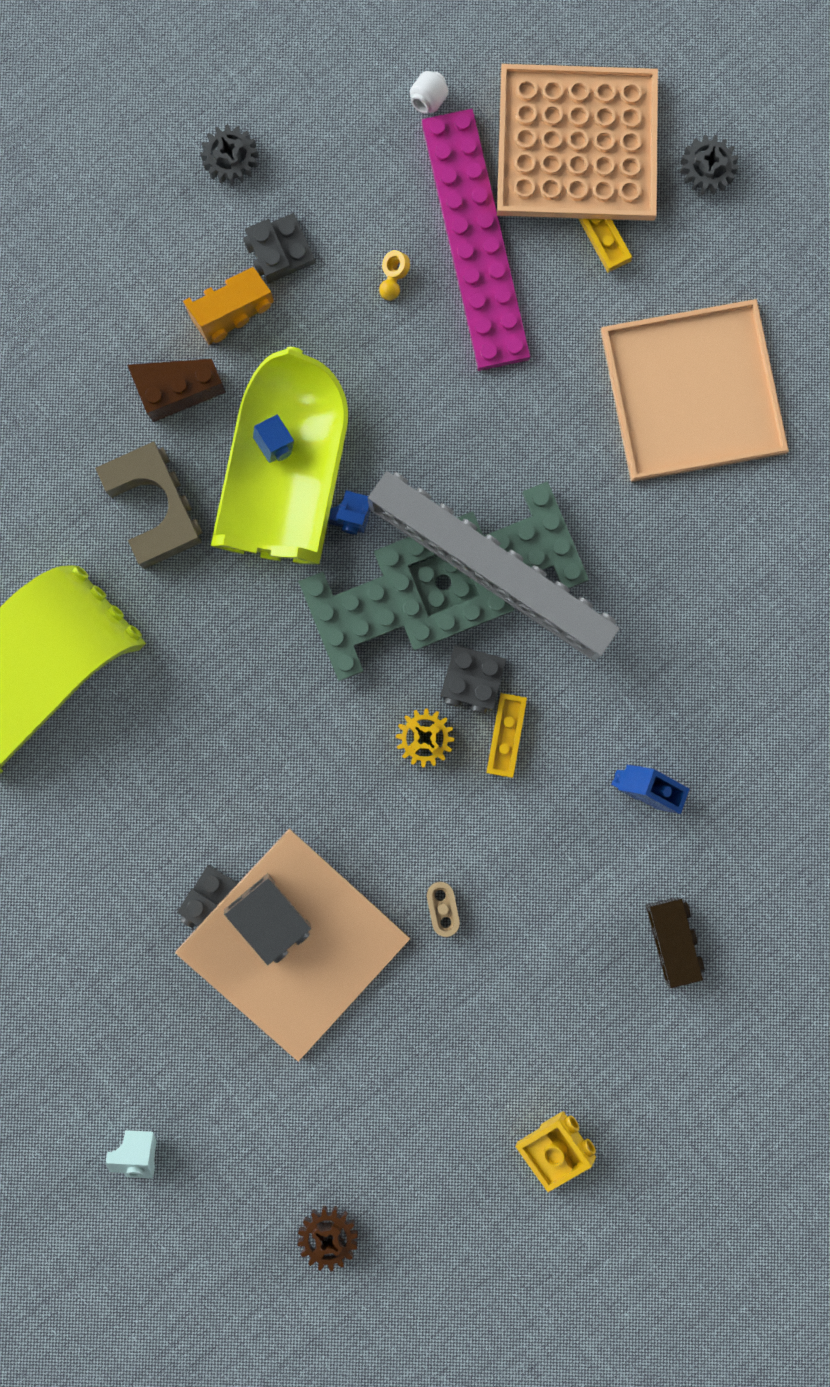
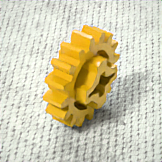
M427 708L424 710V715H420L417 710H414V718L411 719L406 715L404 718L407 724L398 725L403 732L395 736V738L402 740L397 749H405L406 752L402 757L405 759L411 756L412 765L418 760L421 761L422 768H425L426 761H430L432 766H436V758L444 761L445 756L443 752L452 751L447 746V743L454 742L453 737H448V733L453 728L444 726L448 719L445 717L439 720L438 711L431 716ZM429 720L434 722V724L430 727H424L418 721ZM410 728L414 733V741L408 746L407 732ZM416 729L424 734L431 733L430 741L434 748L425 742L422 744L418 742L420 736ZM440 731L443 733L441 748L436 743V735ZM423 749L429 750L433 755L419 756L415 753Z

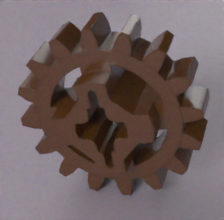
M325 1205L320 1214L313 1209L311 1213L312 1219L305 1216L303 1219L305 1227H300L298 1234L303 1236L297 1242L298 1246L304 1247L301 1251V1256L306 1257L309 1255L308 1265L311 1266L317 1262L319 1263L318 1270L320 1271L324 1265H328L329 1270L333 1271L335 1263H338L341 1268L344 1267V1258L351 1260L353 1258L351 1250H357L358 1242L353 1239L358 1238V1230H351L355 1225L354 1219L346 1220L347 1211H344L341 1215L337 1214V1206H334L332 1212H328ZM342 1228L344 1229L346 1234V1243L344 1242V1239L340 1237ZM310 1233L312 1234L311 1237L316 1241L314 1248L310 1242ZM333 1236V1239H329L327 1242L323 1240V1237Z

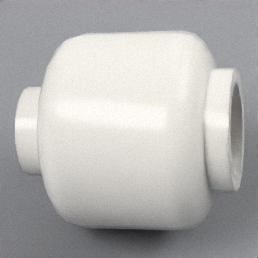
M422 72L410 89L413 107L424 114L436 112L448 96L445 78L438 72Z

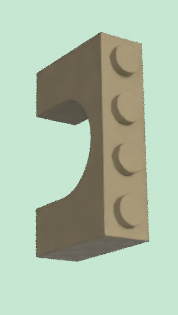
M154 441L95 468L106 493L111 498L141 485L157 486L164 490L167 495L168 511L164 520L157 527L128 540L138 564L143 569L202 543L199 535L203 533L197 519L192 520L188 513L192 508L186 495L181 496L177 487L181 486V483L175 471L170 472L166 465L170 462V459L164 447L159 449Z

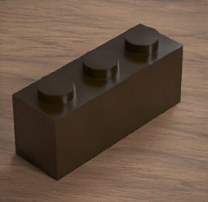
M674 897L646 904L666 985L670 988L703 981L701 973L705 972V967L701 956L696 955L694 946L698 945L694 929L689 928L687 919L691 918L687 902H683L682 898Z

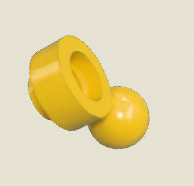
M392 250L383 259L382 268L388 277L379 287L381 297L387 301L395 300L399 296L400 287L397 280L404 278L410 269L408 256L400 251Z

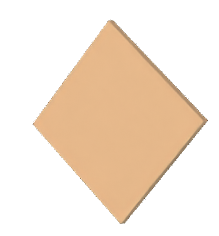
M757 299L601 327L600 331L631 482L778 456L789 452Z
M289 828L175 951V954L299 1062L410 940V937ZM267 873L275 881V885L311 925V930L308 931L310 935L305 941L299 945L294 943L287 949L288 954L278 963L273 961L269 965L262 960L224 915L226 907Z

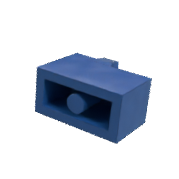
M628 764L625 770L616 771L615 778L611 784L618 788L619 791L657 810L676 814L682 813L690 790L688 787L656 769Z

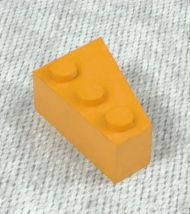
M254 267L225 280L226 286L216 291L212 287L204 290L206 296L195 301H192L191 298L183 300L191 320L209 345L213 342L218 343L226 338L228 332L234 328L243 327L249 322V318L257 313H264L274 302L270 289Z

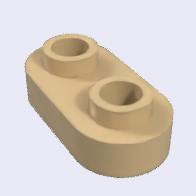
M441 881L435 882L427 890V901L432 926L438 935L449 937L454 935L460 926L454 892L449 884ZM438 890L445 892L446 896L443 900L435 898V893ZM444 917L450 918V926L443 927L440 923L441 919Z

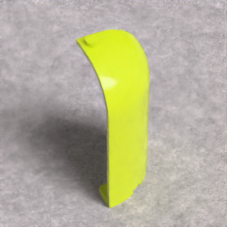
M287 347L285 350L268 356L256 369L246 387L237 417L211 542L212 547L243 555L244 551L255 554L259 552L261 553L260 558L281 561V558H293V562L298 564H320L347 431L348 406L342 386L332 371L320 361L303 354V351L299 348ZM278 414L294 439L293 450L286 459L282 461L275 460L269 463L253 439V431L255 425Z

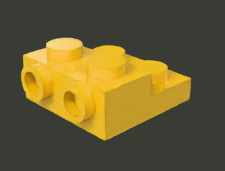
M564 1111L543 1122L539 1129L522 1138L515 1145L547 1192L590 1169L596 1158V1149L591 1140H584L578 1132V1122L571 1115L567 1117Z

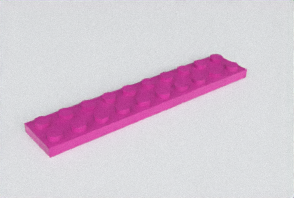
M473 108L422 119L423 133L478 371L530 360V353Z

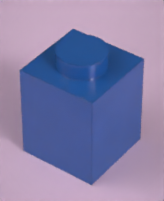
M278 414L254 426L253 439L269 463L275 460L282 461L291 455L294 439Z

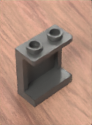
M268 873L224 909L226 918L267 965L273 961L275 963L281 961L288 954L287 949L294 943L297 945L301 944L310 935L308 931L311 930V925L308 920H305L290 903Z

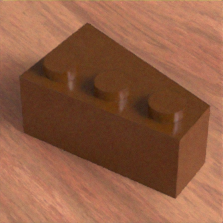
M212 359L127 365L146 413L152 422L226 393Z

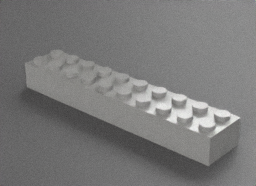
M385 472L368 497L370 511L592 661H596L602 656L620 627L615 625L617 621L604 612L600 615L592 609L593 605L588 600L582 597L575 598L569 594L570 589L558 581L554 584L545 578L547 574L542 569L534 565L532 568L522 562L524 559L513 550L507 552L499 547L501 543L489 534L483 536L476 531L477 527L467 519L461 521L453 516L454 511L443 503L437 505L430 500L431 496L421 488L415 490L407 485L408 480L401 474Z

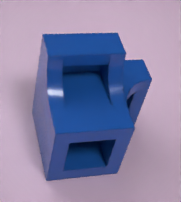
M346 490L342 502L338 506L331 508L328 524L342 527V531L348 534L357 535L358 532L364 533L370 514L369 496Z

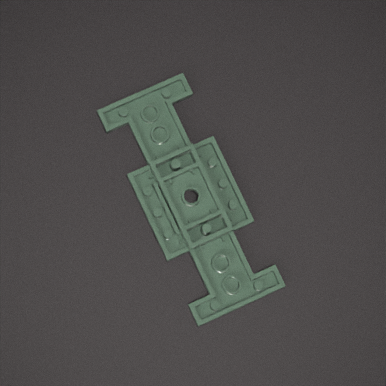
M548 481L524 490L522 494L531 517L491 532L489 535L496 538L501 543L499 547L505 551L513 550L524 559L522 562L532 568L534 565L543 571L553 567L559 582L569 589L588 582L589 578ZM473 511L457 517L461 521L467 519L477 527L476 531L482 534ZM410 537L373 551L382 572V577L333 596L323 571L298 581L339 682L364 672L354 647L404 627L413 651H417L514 611V608ZM446 576L450 579L451 586L447 590L437 588L435 582L439 577Z

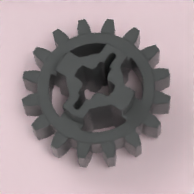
M226 125L225 131L222 132L216 127V135L207 134L209 143L202 142L204 151L200 152L202 161H204V169L209 171L212 179L218 176L221 184L224 183L225 179H229L230 184L233 185L235 178H238L242 183L244 182V174L252 176L250 167L257 168L255 158H258L259 155L255 140L250 139L247 130L241 134L239 126H236L234 131H232L229 125ZM226 150H228L229 154L233 156L234 160H232L231 157L228 156Z
M704 135L701 142L695 138L691 146L687 145L684 152L685 155L682 156L680 164L683 165L680 174H687L684 183L692 182L691 190L694 191L697 187H700L701 194L704 195L706 190L710 189V192L714 195L718 187L724 191L727 185L733 182L734 175H736L739 166L735 165L739 157L732 155L735 149L734 146L726 147L727 139L720 143L718 142L717 135H714L712 140H709L707 135Z

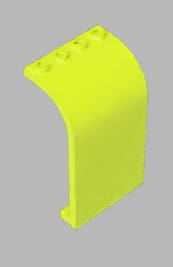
M59 566L42 573L16 591L0 607V774L3 772L1 767L87 679L115 658L126 653L139 651L146 644L141 638L142 634L140 631L127 623L123 618V612L118 607L109 603L105 598V592L91 583L87 572L80 566Z

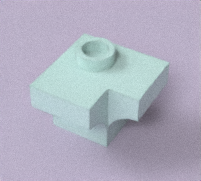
M125 1130L121 1146L115 1151L107 1152L105 1164L109 1172L124 1173L125 1177L153 1179L157 1142L154 1133L150 1131Z

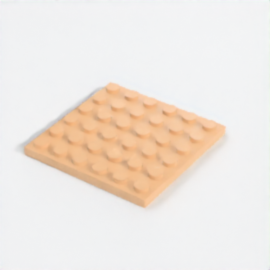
M501 64L497 216L655 221L657 213L658 69Z

